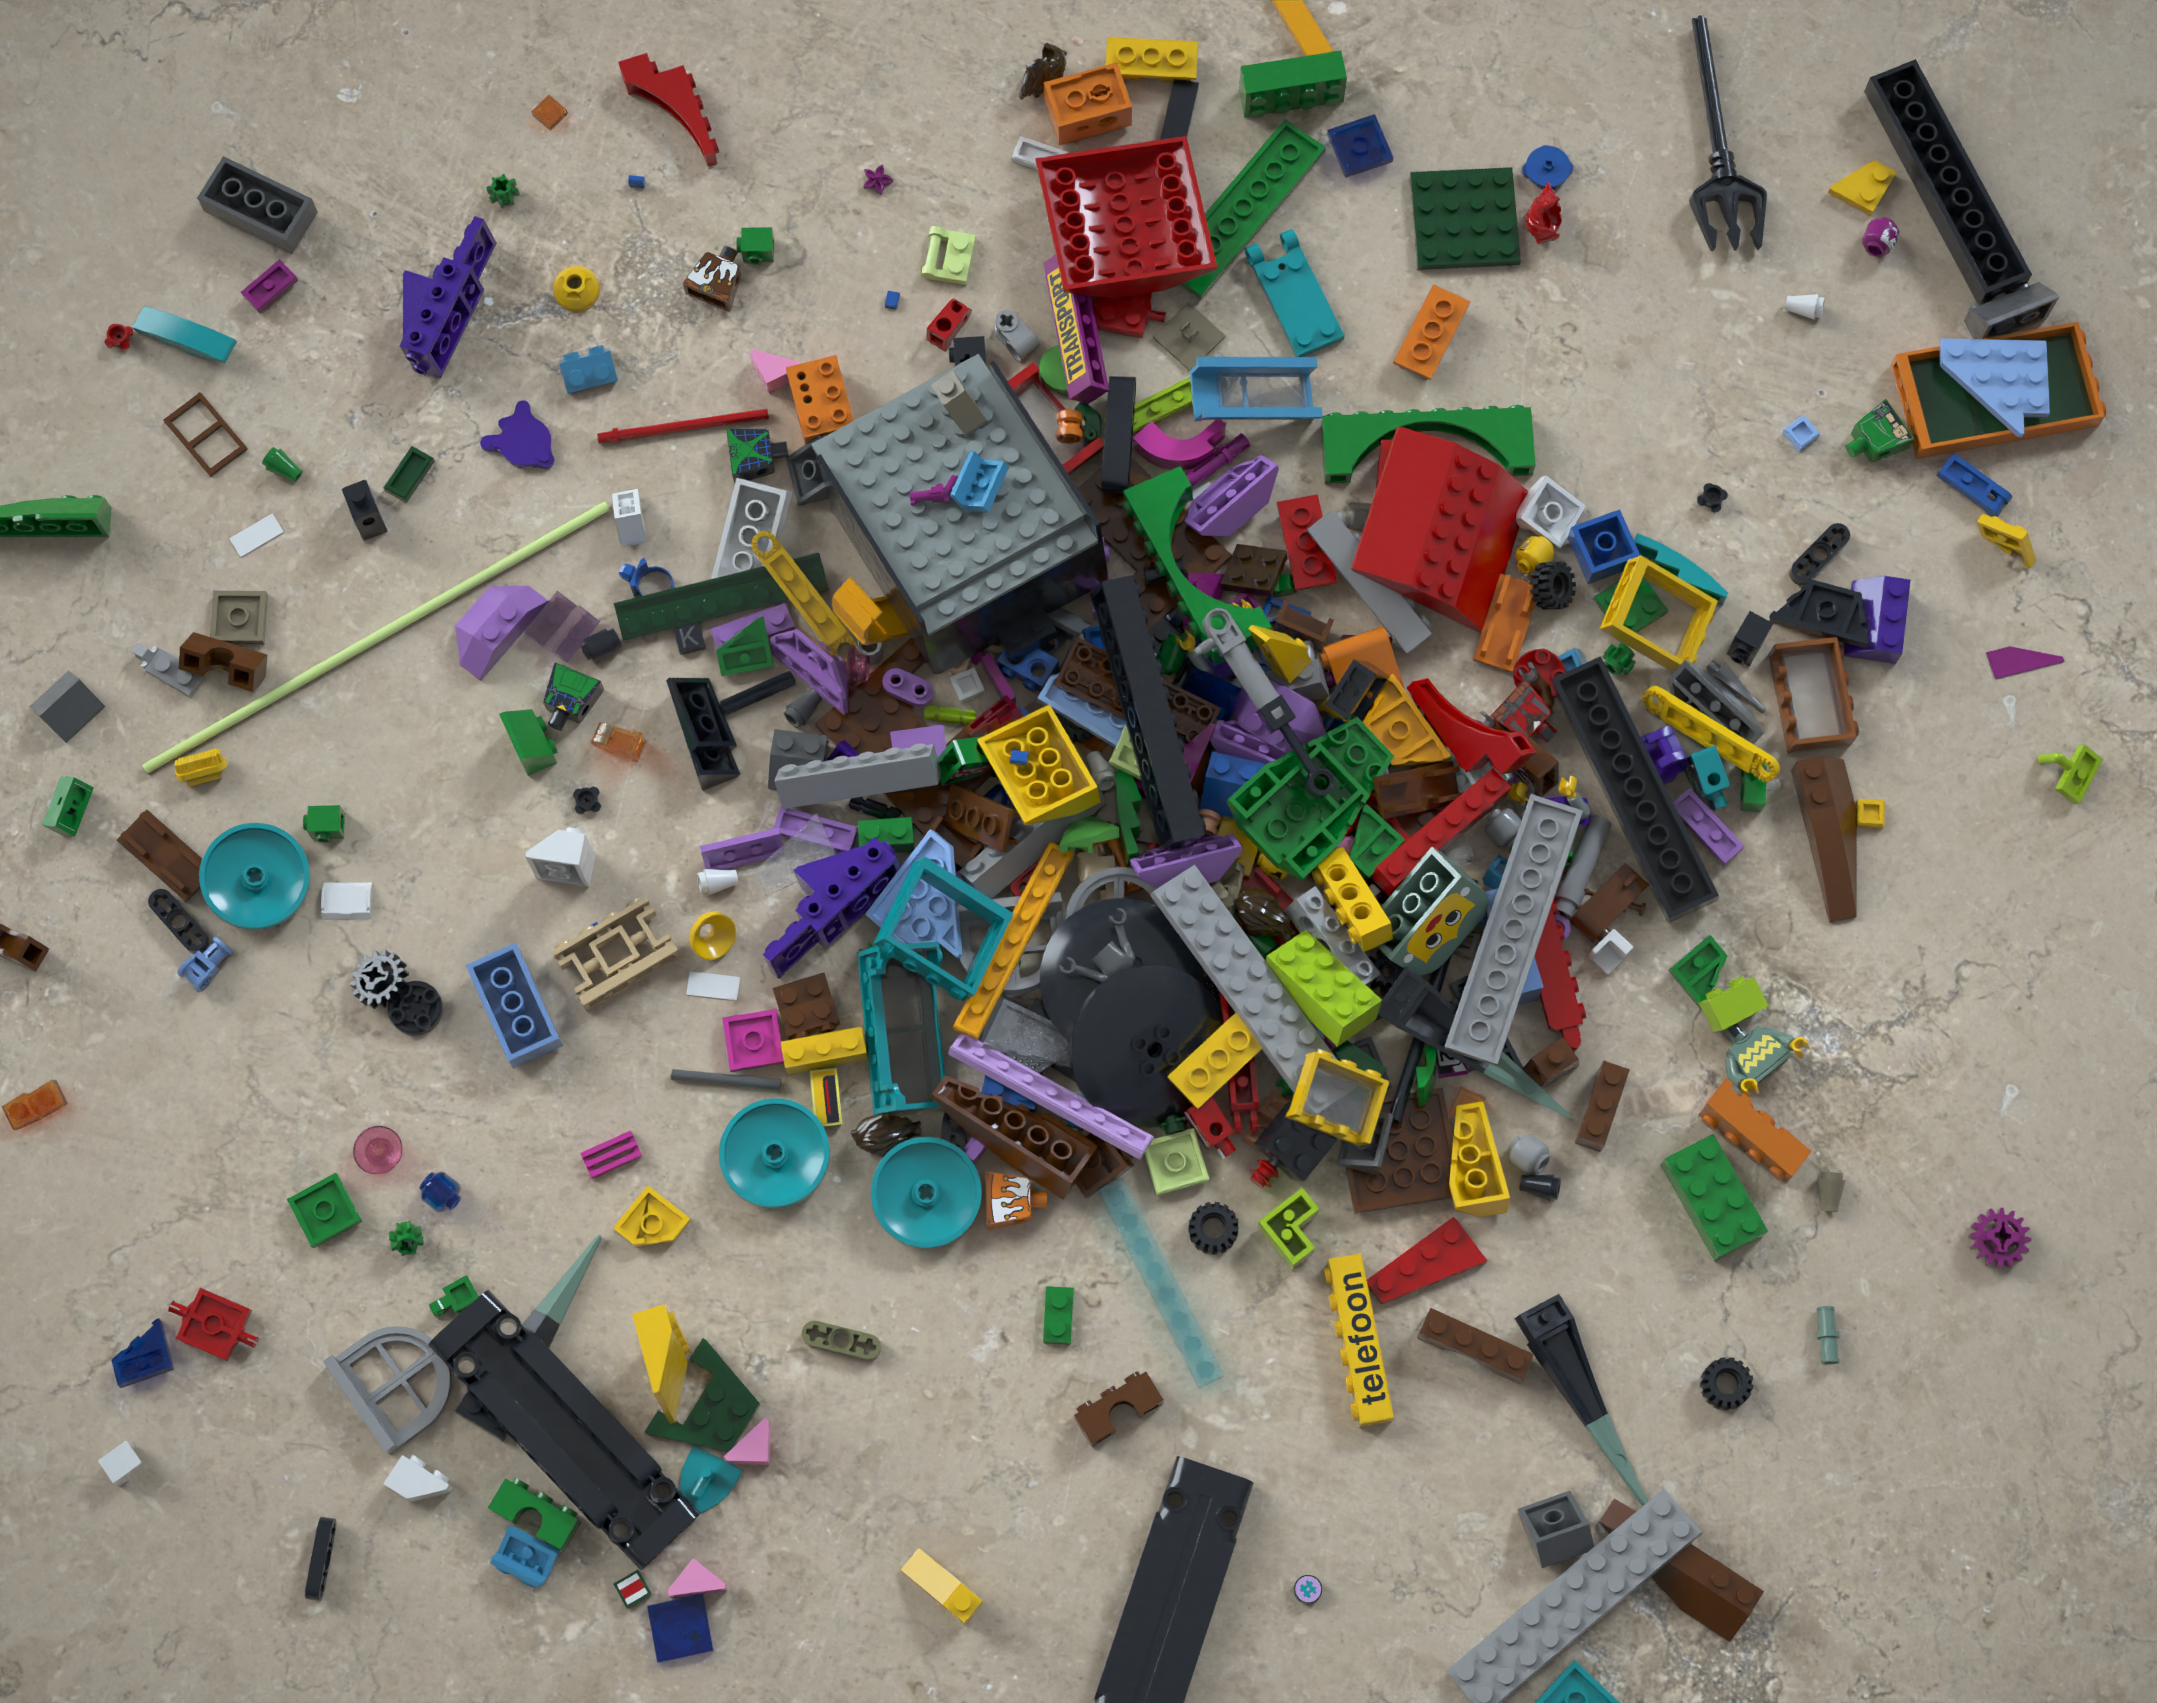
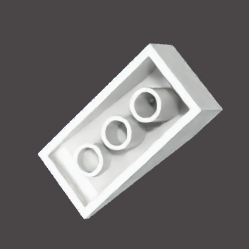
M736 478L711 579L764 566L752 550V539L756 533L768 531L779 541L792 492ZM762 537L757 541V548L761 552H768L772 548V541L767 537Z

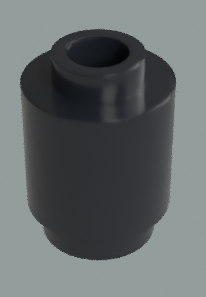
M605 628L583 639L584 645L581 646V649L587 660L592 659L596 663L617 653V649L621 648L622 644L614 628L609 630Z

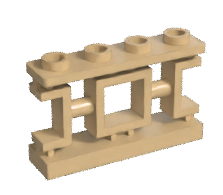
M646 897L631 900L627 903V908L618 913L614 911L607 914L602 919L603 922L596 926L589 925L579 932V936L572 940L565 939L555 946L556 949L552 951L562 970L575 964L585 982L575 987L574 991L587 1012L681 957L669 934L656 940L645 923L656 916ZM636 917L643 930L628 937L622 925ZM622 936L632 955L609 968L598 949ZM649 939L655 952L641 959L635 946ZM589 945L595 958L581 965L575 952ZM602 967L609 979L594 987L587 974Z

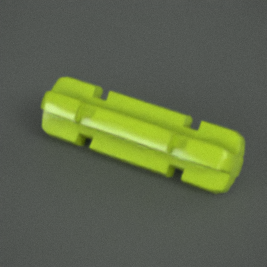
M929 704L924 708V718L933 721L936 718L941 722L955 724L963 722V725H968L976 719V711L969 709L961 711V708L947 706L937 708L936 705Z

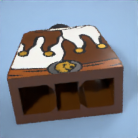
M724 246L719 256L706 252L684 280L685 294L730 312L741 278L740 267L737 263H734L738 254L737 251L731 247Z
M1527 738L1536 750V753L1516 771V774L1534 795L1543 797L1559 783V762L1533 739Z

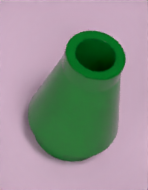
M271 448L262 461L267 471L286 478L293 483L303 473V470L282 449Z

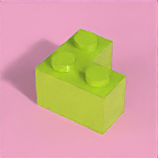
M1303 1188L1299 1189L1259 1220L1257 1226L1291 1270L1314 1254L1315 1250L1314 1245L1301 1231V1228L1318 1215L1319 1208Z

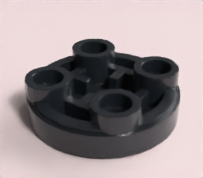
M422 981L407 982L408 986H402L400 989L404 993L403 996L398 994L395 996L396 1003L393 1004L391 1001H388V1015L393 1025L402 1033L413 1036L423 1035L434 1029L440 1022L443 1014V1002L437 990L430 984Z

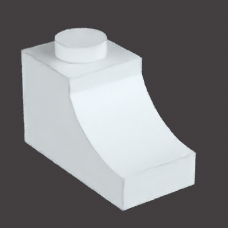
M638 489L613 493L614 517L621 546H633L647 541Z

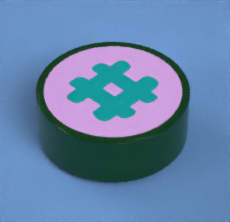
M1304 1575L1296 1581L1294 1595L1299 1602L1313 1604L1321 1597L1322 1584L1315 1576Z

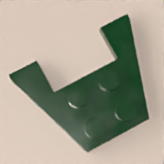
M702 1338L689 1360L713 1374L712 1379L684 1424H680L677 1421L670 1424L665 1414L658 1410L646 1428L645 1433L650 1436L729 1452L738 1443L760 1407V1403L708 1341Z

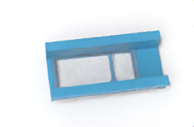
M1197 357V364L1190 370L1194 421H1313L1323 417L1322 407H1313L1310 374L1317 368L1316 357Z

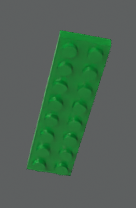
M1284 119L1205 213L1217 270L1180 285L1199 299H1202L1325 153L1326 147Z

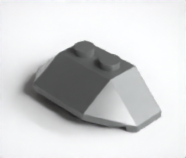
M1685 660L1669 677L1668 687L1670 694L1753 745L1765 733L1750 709L1713 675L1688 660Z

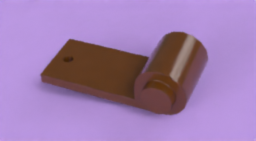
M1625 863L1581 906L1569 922L1592 943H1595L1597 940L1600 942L1611 932L1609 927L1613 921L1649 884Z

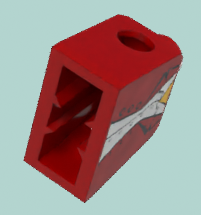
M1212 1096L1199 1109L1192 1106L1183 1112L1185 1119L1188 1120L1191 1128L1195 1129L1196 1135L1206 1149L1214 1146L1222 1159L1236 1151L1227 1137L1234 1131ZM1211 1125L1215 1126L1218 1130L1216 1136L1210 1133Z

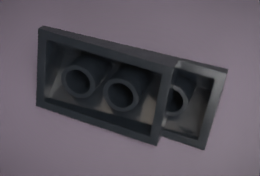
M668 678L666 682L702 791L737 778L741 774L731 752L737 747V744L710 679Z

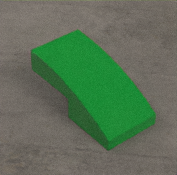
M1425 1046V1067H1416L1419 1106L1426 1104L1435 1085L1436 1048L1432 1046Z

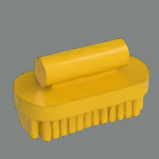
M215 748L211 749V751L198 753V755H189L188 757L185 756V758L182 757L175 760V776L178 781H187L188 786L191 787L221 779V771L228 766L226 758L223 757L221 749Z

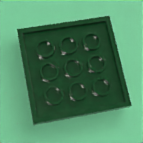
M1512 167L1410 172L1417 270L1520 265L1521 258Z

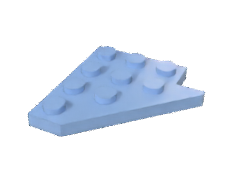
M1941 339L1939 343L1940 367L2018 438H2022L2024 435V417H2048L2050 410L2046 341Z
M1059 674L1050 676L1036 701L1044 706L1050 704L1054 712L1115 748L1126 724L1125 721L1058 689L1054 683Z
M930 829L865 913L880 928L913 862L925 856L956 876L953 846L934 830ZM919 879L891 937L902 944L939 942V948L943 946L956 958H961L963 953L958 903L922 879Z

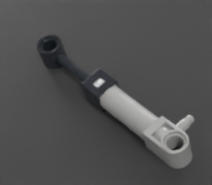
M1222 608L1211 610L1202 622V628L1208 639L1193 650L1195 655L1200 656L1215 648L1219 656L1225 658L1256 706V713L1269 733L1272 734L1277 730L1281 731L1308 773L1305 781L1307 792L1315 798H1322L1328 795L1336 785L1334 774L1325 768L1319 767L1317 769L1288 724L1296 718L1295 714L1284 697L1278 695L1244 642L1246 638L1230 613ZM1211 618H1221L1224 623L1223 629H1214L1211 626ZM1321 776L1326 780L1327 786L1325 790H1319L1315 787V777Z

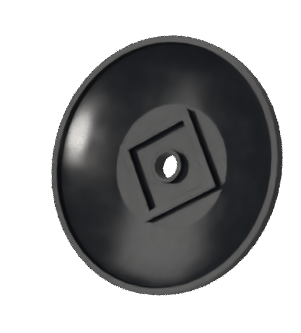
M1129 898L1101 900L1073 913L1052 935L1041 962L1040 992L1049 1019L1069 1043L1075 1019L1082 1005L1101 982L1076 973L1063 975L1059 972L1058 965H1061L1064 970H1071V964L1066 960L1067 957L1074 959L1076 965L1102 973L1091 960L1111 941L1122 950L1116 928L1109 921V916H1112L1116 921L1122 920V916L1117 912V908H1122L1127 915L1123 926L1135 956L1133 967L1148 964L1170 966L1193 976L1204 985L1203 967L1158 906ZM1152 1042L1148 1046L1147 1052L1149 1056H1153L1158 1052V1043Z
M1148 964L1130 967L1102 982L1082 1005L1075 1019L1070 1037L1071 1070L1077 1087L1086 1101L1093 1107L1102 1108L1137 1128L1159 1127L1160 1124L1165 1123V1118L1172 1115L1184 1117L1183 1112L1194 1105L1167 1076L1224 1024L1223 1015L1216 1000L1209 990L1193 976L1165 965ZM1152 1042H1157L1159 1045L1158 1052L1153 1056H1149L1147 1052L1148 1046Z

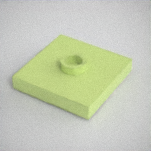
M1194 1128L1155 1138L1144 1153L1156 1197L1206 1183L1210 1180Z

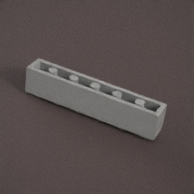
M1333 510L1329 511L1309 527L1307 532L1407 655L1432 635L1429 630L1432 628V625L1423 614L1418 617L1413 610L1416 605L1411 599L1350 570L1361 537L1357 532L1352 535L1346 527L1349 522L1340 511L1337 514Z
M920 743L905 749L890 748L880 753L864 752L859 756L849 758L847 756H839L830 761L814 760L805 765H785L778 770L775 785L782 808L787 809L938 785L941 769L934 744L925 745Z
M1099 787L1101 803L1078 814L1025 825L1022 819L1010 828L1009 834L1010 837L1017 839V845H1007L1006 852H1001L988 846L958 871L964 882L992 899L1039 860L1049 842L1058 844L1062 840L1069 823L1093 815L1107 803Z

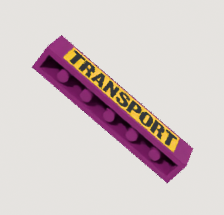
M1055 254L1045 261L1043 265L1069 399L1090 404L1109 391L1090 295L1064 293Z

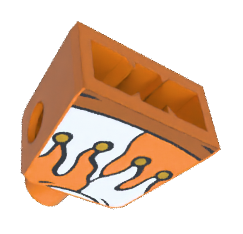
M986 1172L987 1229L1030 1222L1031 1208H1047V1191H1031L1030 1178Z

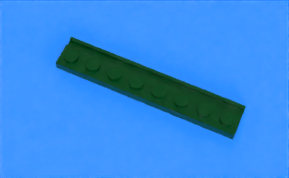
M819 552L793 558L817 592L829 590ZM761 566L613 604L624 641L786 601L789 598L767 569Z

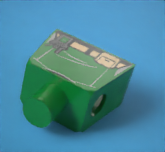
M1885 399L1855 424L1851 432L1854 440L1847 443L1845 447L1852 458L1864 453L1870 462H1875L1909 449L1914 437L1888 400Z

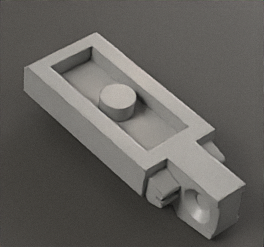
M137 644L132 651L135 657L143 661L140 666L148 674L189 698L193 696L206 677L205 675L202 677L179 670V659L161 648L158 649L154 646L150 651L148 648Z

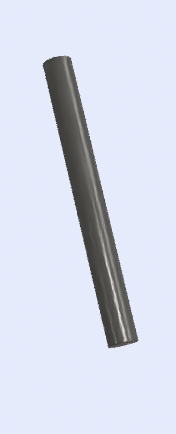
M672 1069L671 1080L781 1089V1079L678 1069Z

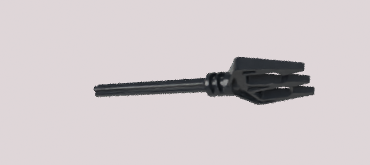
M1699 15L1698 18H1692L1691 21L1713 154L1709 156L1710 171L1713 175L1711 179L1694 190L1689 198V204L1710 251L1713 252L1716 248L1717 230L1709 225L1706 203L1716 201L1719 204L1728 226L1726 235L1734 251L1739 247L1741 232L1737 225L1738 200L1752 203L1755 227L1751 230L1750 235L1756 249L1759 250L1763 242L1767 192L1758 184L1741 175H1737V171L1734 169L1736 167L1733 161L1735 157L1734 153L1728 151L1707 18H1704V15Z

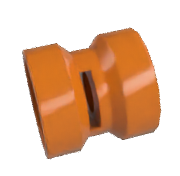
M1067 409L1057 413V423L1059 424L1056 436L1057 441L1065 444H1074L1082 441L1080 425L1082 424L1083 414L1081 412Z

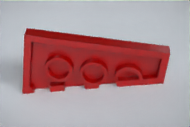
M1452 1217L1367 1279V1285L1382 1305L1450 1276L1465 1272V1270L1475 1266H1480L1487 1263L1488 1260L1456 1218Z

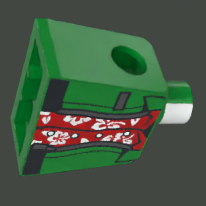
M981 737L953 740L937 757L941 769L940 780L943 786L979 777L991 767L977 741Z

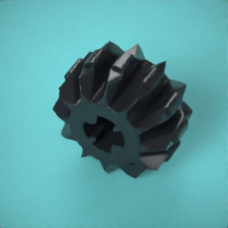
M1378 950L1376 952L1377 959L1373 956L1368 957L1380 973L1372 981L1370 989L1375 991L1379 987L1381 988L1380 995L1384 996L1386 989L1390 990L1404 968L1391 961L1387 956H1384L1381 950ZM1384 968L1389 969V977L1383 976Z

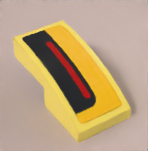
M837 1067L810 1070L814 1115L823 1126L843 1124Z

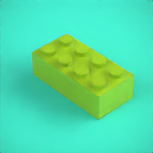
M1304 930L1267 955L1265 962L1306 1018L1337 1047L1376 1020L1382 1000L1307 930Z

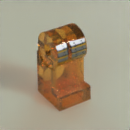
M605 722L598 723L591 740V744L595 747L634 762H638L646 743L642 732L628 731Z

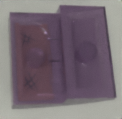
M557 590L524 633L568 663L584 643L583 639L589 637L600 621L580 605H575Z

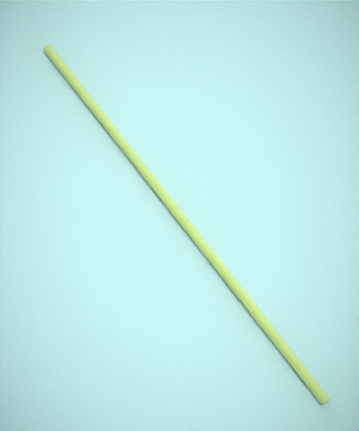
M603 502L144 763L142 765L144 770L149 774L610 511L607 503Z

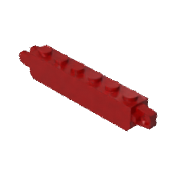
M1553 899L1534 956L1544 987L1540 994V1000L1548 1029L1554 1033L1561 1032L1562 1038L1566 1040L1572 1050L1578 1049L1582 1042L1579 1027L1583 1025L1582 1019H1586V1012L1583 1003L1577 1002L1575 993L1579 992L1576 977H1571L1568 967L1572 966L1571 957L1568 950L1563 951L1561 941L1565 940L1562 925H1556L1554 914H1558Z
M1219 991L1220 1010L1223 1015V1023H1225L1235 1014V1011ZM1253 1057L1227 1081L1230 1116H1233L1235 1135L1241 1134L1242 1131L1240 1115H1250V1130L1252 1133H1258L1257 1114L1259 1100L1255 1057Z

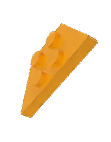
M1391 674L1363 723L1394 755L1390 762L1392 768L1448 761L1451 759L1450 753L1395 675Z

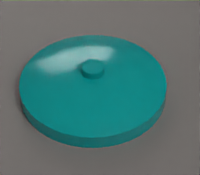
M246 823L226 830L209 845L201 861L199 882L207 905L217 917L227 924L240 929L263 930L285 922L298 911L308 893L310 870L302 847L289 833L265 823Z
M770 1098L751 1103L730 1120L720 1141L719 1161L728 1185L739 1197L758 1207L779 1209L798 1204L816 1191L828 1170L830 1146L823 1125L809 1109L791 1100Z
M918 1137L898 1144L882 1158L872 1178L871 1203L878 1222L891 1237L911 1247L936 1248L953 1242L971 1226L981 1203V1182L975 1165L959 1147L939 1138Z

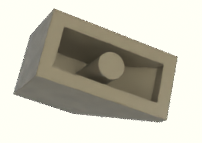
M953 370L931 384L939 400L966 437L988 422L963 381Z

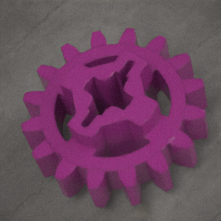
M2001 1207L1995 1214L1991 1208L1986 1211V1216L1980 1214L1977 1217L1979 1223L1974 1222L1971 1225V1228L1976 1232L1968 1235L1969 1239L1975 1240L1970 1249H1978L1979 1253L1976 1258L1985 1257L1986 1266L1995 1262L1996 1269H2000L2003 1263H2005L2007 1268H2010L2014 1265L2013 1260L2019 1263L2023 1260L2021 1254L2029 1252V1249L2024 1244L2032 1241V1238L2025 1236V1233L2030 1228L2021 1226L2024 1220L2023 1217L2017 1220L2014 1219L2015 1211L2012 1210L2006 1215L2004 1208ZM1994 1221L1992 1230L1983 1231L1989 1222ZM2000 1233V1238L2005 1239V1241L2000 1243V1239L1995 1238V1235ZM2016 1246L2012 1254L2006 1255L2008 1247Z

